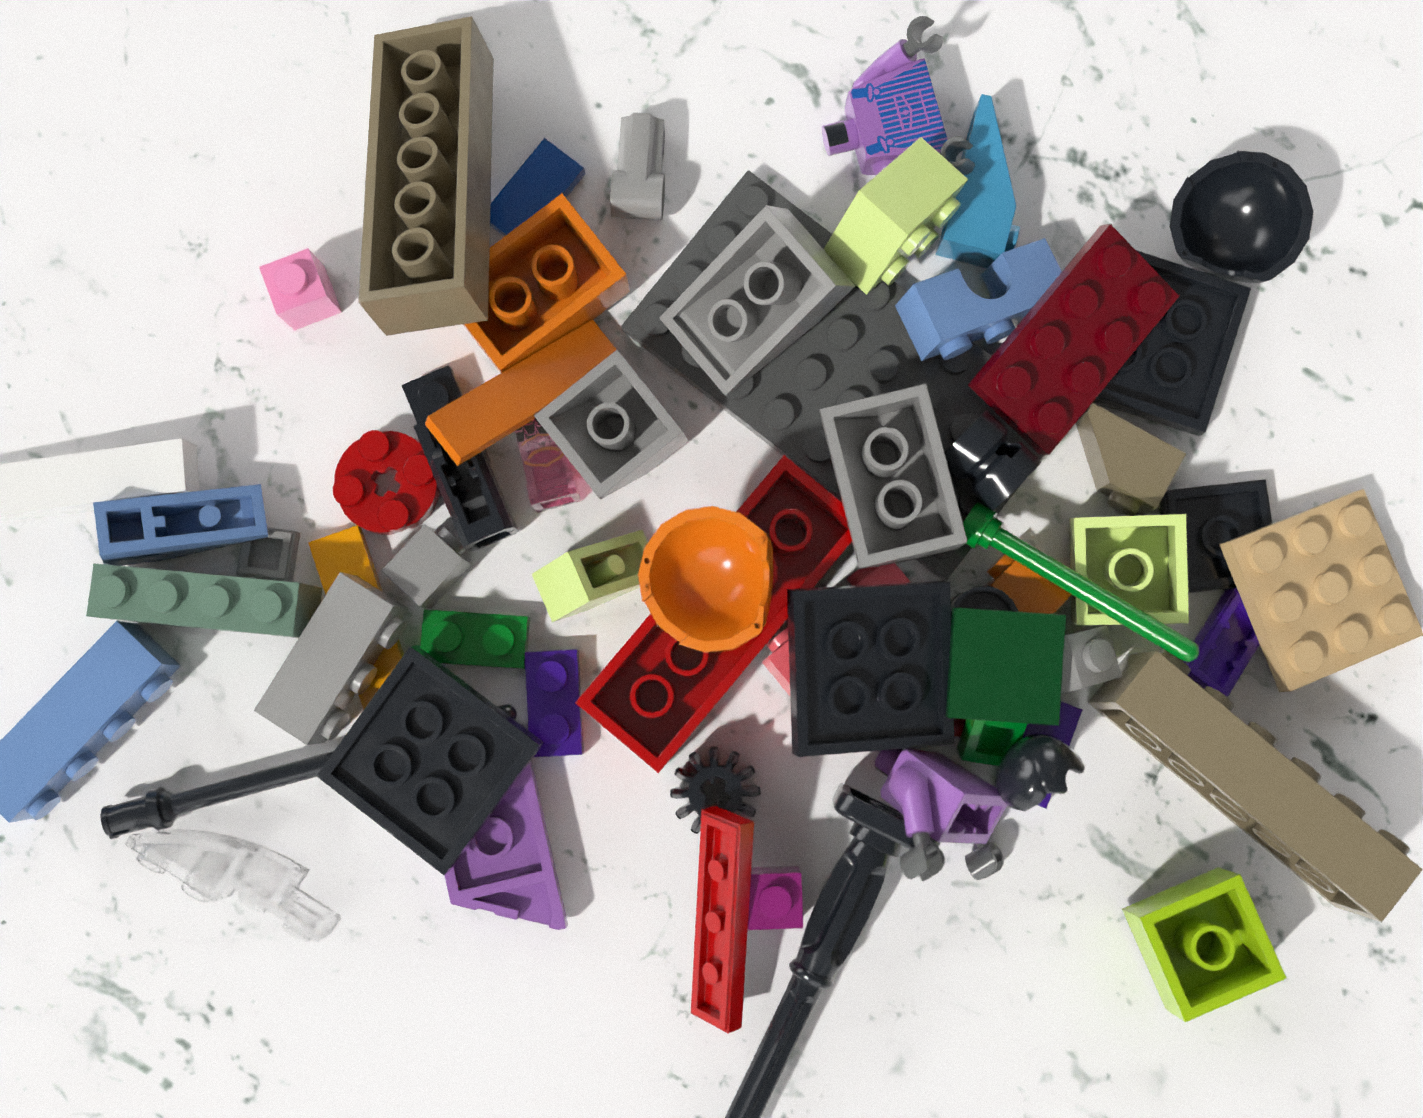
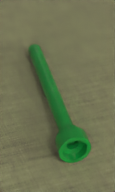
M977 502L963 522L967 545L974 549L978 546L986 550L990 547L997 549L1182 661L1190 662L1198 657L1199 647L1194 641L1003 529L1004 522L996 518L998 514L996 511H992L984 504Z

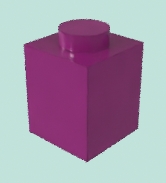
M798 866L751 868L748 930L803 929L802 878Z

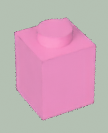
M309 248L259 267L276 314L294 331L342 313L325 266Z

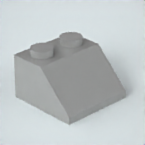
M618 350L614 351L534 415L600 500L648 474L688 442L681 428Z

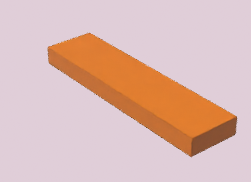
M592 319L430 414L425 425L456 465L459 466L534 420V415L617 349Z

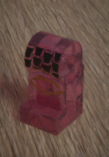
M535 418L517 429L515 434L527 480L526 487L530 505L534 510L539 513L582 501L573 465L538 420Z

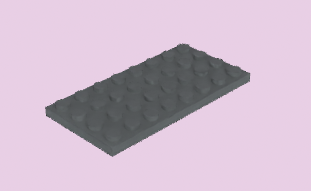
M747 170L621 325L624 333L778 453L789 458L841 502L842 499L819 412L820 409L918 385H927L944 452L988 410L1008 429L1007 441L1009 443L1020 441L1039 460L1044 456L1039 455L968 386L992 357L984 349L972 342L973 346L969 350L954 358L943 360L941 354L921 361L895 307L907 291L895 281L888 286L882 280L867 295L855 285L815 326L730 395L725 396L659 317L766 205L789 209L823 249L832 236V233L749 170ZM949 471L963 523L975 504L982 502L970 491L972 481L969 478L958 480ZM1018 488L1009 497H1007L994 511H996L999 514L1000 511L1007 504V502L1014 495V493L1018 490ZM965 543L958 549L916 560L940 579L946 581L972 547Z

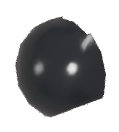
M1237 151L1236 153L1210 160L1190 177L1187 176L1173 199L1169 227L1175 250L1183 262L1201 271L1226 279L1246 283H1262L1272 280L1295 263L1310 238L1314 211L1307 185L1289 164L1267 153Z

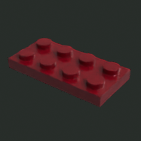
M1111 224L1101 225L968 386L1039 455H1050L1179 298V295Z

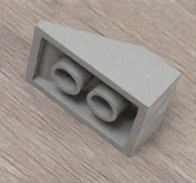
M766 205L659 318L726 396L730 395L815 326L855 285L789 209Z

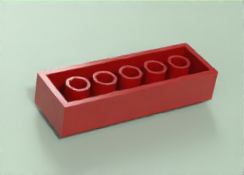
M783 455L736 511L767 533L771 540L773 550L772 595L767 621L761 632L756 637L734 649L703 652L678 645L680 642L659 627L650 613L575 702L657 773L664 768L788 619L787 589L814 588L852 542L843 503L785 455Z

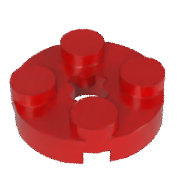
M371 430L353 442L338 461L334 475L335 482L332 488L335 500L340 504L344 514L353 523L369 532L380 535H391L421 525L435 509L440 496V490L420 442L407 434L397 431L381 432ZM389 470H396L397 473L394 479L400 484L398 491L395 493L388 490L383 497L377 494L379 485L375 482L377 476L380 473L386 474Z

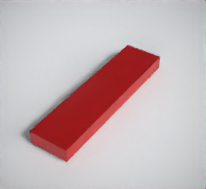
M713 806L701 810L691 1014L729 1034L742 1028L754 821Z

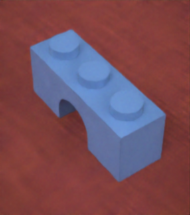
M1043 238L1003 252L982 273L981 276L989 291L990 299L982 298L972 292L958 268L913 284L895 307L921 361L941 354L943 360H948L969 350L973 346L972 342L985 338L987 344H991L1009 336L1015 329V326L1021 322L1062 271L1046 239Z

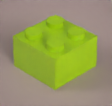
M1217 867L1122 908L1165 1009L1185 1023L1287 979L1244 881L1238 873Z

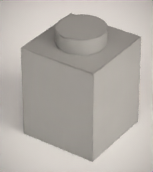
M424 524L381 571L419 607L430 610L472 564L461 555L466 549L463 547L461 540L444 526L437 533L434 529Z

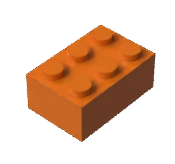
M560 194L490 247L488 321L462 325L497 370L502 373L590 320H594L630 292L627 274L566 197Z

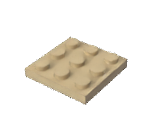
M1364 489L1348 493L1220 544L1279 692H1291L1423 636V631Z

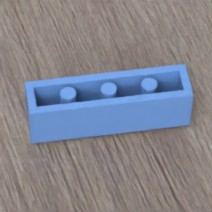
M116 621L0 740V815L8 823L30 819L39 820L51 812L61 800L58 793L71 780L76 781L82 778L96 765L99 760L96 756L97 752L108 741L114 742L125 735L136 722L133 715L146 702L152 703L171 687L173 680L170 677L181 665L140 625Z

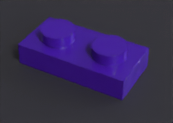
M579 650L525 652L528 730L544 742L534 757L583 755L582 708L575 703L581 696Z

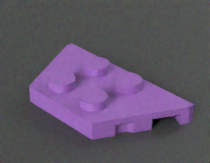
M531 760L455 865L444 876L450 904L473 910L491 911L498 916L514 920L520 918L549 925V928L561 930L567 928L568 921Z

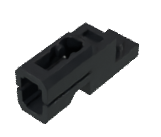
M448 365L401 385L417 422V425L413 426L463 547L471 552L518 533L519 529L490 465L491 460L486 449L457 466L425 425L430 414L463 396L452 368Z

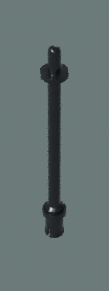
M503 704L497 706L516 720L517 711L512 705ZM334 751L176 794L166 791L163 787L148 790L145 797L115 805L103 806L100 814L102 828L106 836L109 835V839H115L121 835L154 827L158 831L170 828L178 814L314 778Z

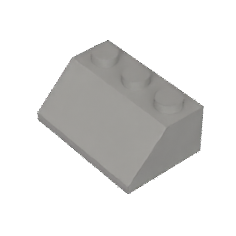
M926 384L820 409L819 412L859 569L931 556L958 549L967 543Z

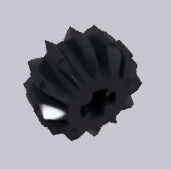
M717 746L710 747L709 757L711 765L704 766L700 755L694 751L689 755V759L697 770L695 775L682 767H677L675 770V776L690 783L689 788H672L670 790V797L675 799L689 798V803L679 807L675 814L678 819L687 817L693 811L698 814L691 826L693 833L698 834L700 832L701 810L713 807L705 802L706 792L700 788L707 779L713 784V777L722 778L726 781L724 791L730 795L724 804H721L718 799L717 807L732 813L739 810L746 816H755L756 808L741 800L742 796H759L761 788L757 785L741 786L740 782L750 778L755 773V769L752 765H748L735 774L732 769L740 757L737 751L733 750L729 754L725 766L718 764L720 752Z

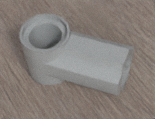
M632 113L629 116L621 117L617 170H613L611 179V217L663 219L665 199V173H662L665 143L664 119L654 117L650 113Z

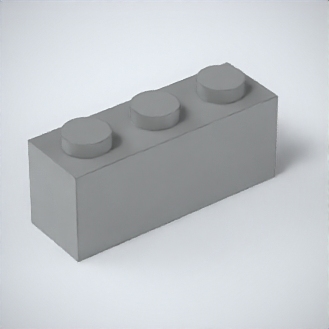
M340 572L254 711L306 745L325 743L327 739L333 740L347 723L349 713L345 712L355 694L361 695L375 678L377 668L373 665L384 648L390 649L402 635L406 625L402 619L409 608L360 577Z

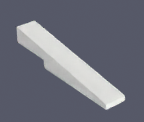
M179 438L0 464V521L94 511L93 502L200 491L197 445Z

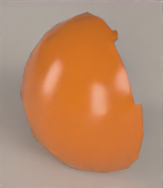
M715 506L684 510L662 523L644 548L638 572L642 602H645L657 625L680 642L678 645L703 652L734 649L756 637L766 624L773 584V550L771 540L767 533L741 513Z

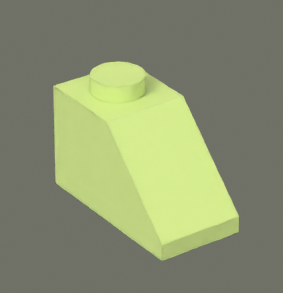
M643 530L568 551L534 572L532 577L551 621L555 622L590 610L640 588L638 572L644 548L648 543Z

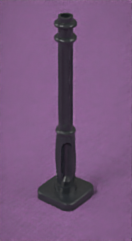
M843 783L839 784L832 800L835 811L854 822L849 831L854 838L835 864L817 898L805 927L797 956L789 965L793 974L725 1118H761L822 990H828L832 987L834 983L833 976L851 952L868 921L882 888L891 856L898 857L902 847L907 849L915 847L913 837H907L903 814L895 808ZM930 837V840L937 844L939 847L940 843H938Z

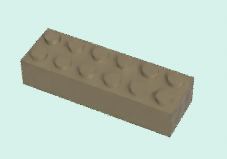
M472 16L374 35L358 303L386 336L488 321L494 57Z
M1158 651L1126 655L1119 663L1122 677L1104 682L1088 703L1334 907L1383 922L1423 871L1420 866L1406 856L1410 848L1392 833L1384 829H1380L1377 832L1362 820L1366 812L1354 801L1340 793H1336L1335 796L1329 793L1318 783L1322 778L1321 775L1309 764L1296 757L1289 760L1275 748L1278 740L1269 731L1252 721L1245 724L1231 712L1234 704L1224 694L1210 686H1206L1203 689L1189 678L1188 674L1191 672V669L1185 662L1167 651H1163L1161 654Z

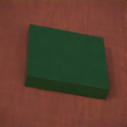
M953 607L946 717L1059 726L1066 615Z

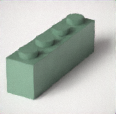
M93 563L86 617L299 638L321 603L323 588L298 582Z

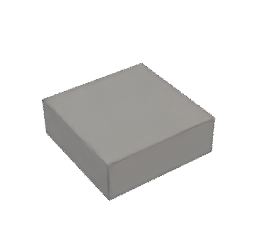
M267 527L268 537L241 543L236 571L237 576L293 582L300 539L299 532Z

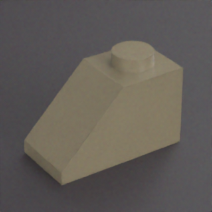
M1092 403L1078 419L1076 426L1096 490L1109 497L1107 503L1112 508L1129 516H1136L1137 513L1144 515L1157 509L1186 453Z

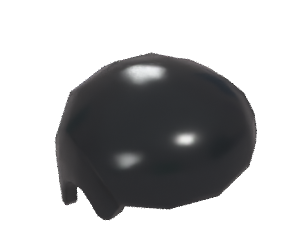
M1031 734L1011 746L1003 756L997 770V790L1002 800L1009 807L1025 812L1040 804L1048 793L1065 794L1068 791L1066 784L1067 772L1071 770L1077 774H1082L1085 766L1081 757L1056 736Z

